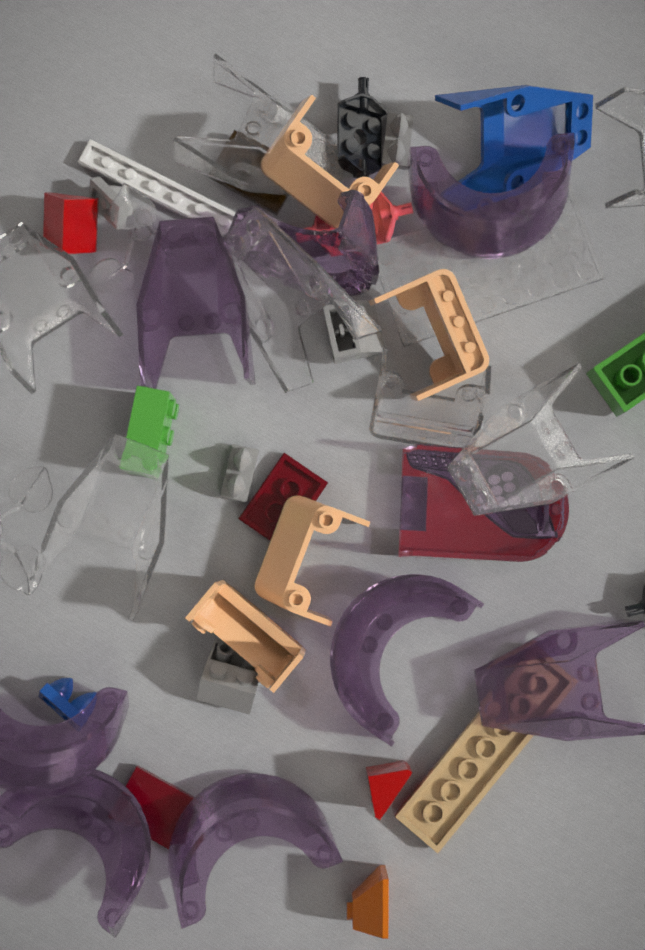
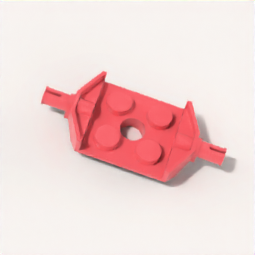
M380 192L374 202L356 218L363 221V226L359 230H351L349 226L344 229H335L316 216L314 225L297 229L298 239L301 241L315 237L316 240H320L332 255L387 243L391 240L396 220H399L398 217L413 214L412 203L398 206L392 205L388 198Z

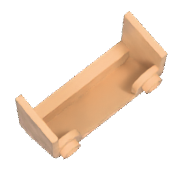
M310 95L300 103L263 156L261 170L267 178L329 226L335 229H344L374 202L399 165L396 162L383 165L374 179L360 177L354 180L349 188L345 187L305 155L311 146L312 134L300 120L316 99L313 95Z
M439 269L369 301L370 306L396 296L399 305L405 310L411 311L424 307L444 353V356L434 360L430 365L429 374L433 384L410 394L411 400L420 401L482 373L488 367L489 355L457 279L451 271Z
M296 495L288 498L283 506L254 584L256 593L261 598L290 612L331 627L333 621L328 616L308 609L311 601L310 593L304 586L294 583L314 530L323 534H331L338 529L342 518L369 527L370 521L303 496Z
M224 580L215 582L185 617L189 622L194 620L191 624L201 633L205 634L206 631L214 633L256 668L255 671L258 673L256 679L266 688L270 687L269 690L273 693L303 659L306 649L297 640Z

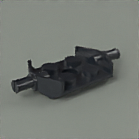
M359 77L358 93L338 103L337 161L341 169L353 174L354 178L369 177V175L379 172L382 168V117L387 115L388 111L373 96H370L368 77ZM354 132L359 135L360 144L354 138Z

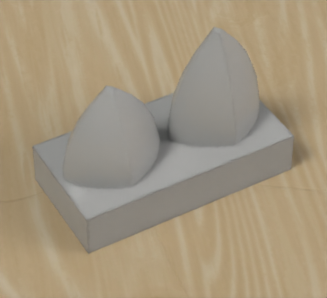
M402 112L399 114H387L381 166L396 162L399 165L397 169H408L413 115H404Z
M100 176L90 178L89 197L99 198L98 212L116 230L126 228L127 217L135 213L139 206L136 202L122 199L129 190L121 186L108 185Z
M232 444L221 497L247 503L259 455L258 449Z

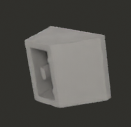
M346 300L322 306L323 319L334 364L386 353L376 306H370V300Z
M215 638L200 680L197 700L250 715L259 681L256 679L258 675L255 671L256 668L224 641Z

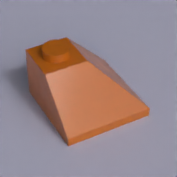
M379 865L352 892V902H347V920H352L353 930L382 939H388L389 878L385 865Z

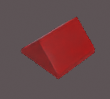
M45 192L43 246L61 254L97 252L99 198Z
M404 760L366 767L375 817L378 820H381L413 773L409 764Z

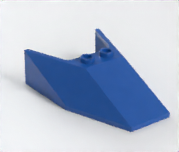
M520 85L435 95V101L460 111L473 107H479L480 165L438 195L439 202L461 213L528 193L591 148L592 94Z

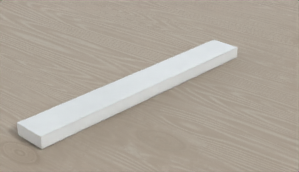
M89 139L77 161L80 166L263 258H266L277 237L276 232Z

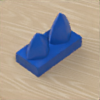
M61 678L51 684L46 683L39 691L38 697L79 733L86 726L88 719L94 711L97 693L89 692L83 694L69 703L68 700L73 691L72 678Z

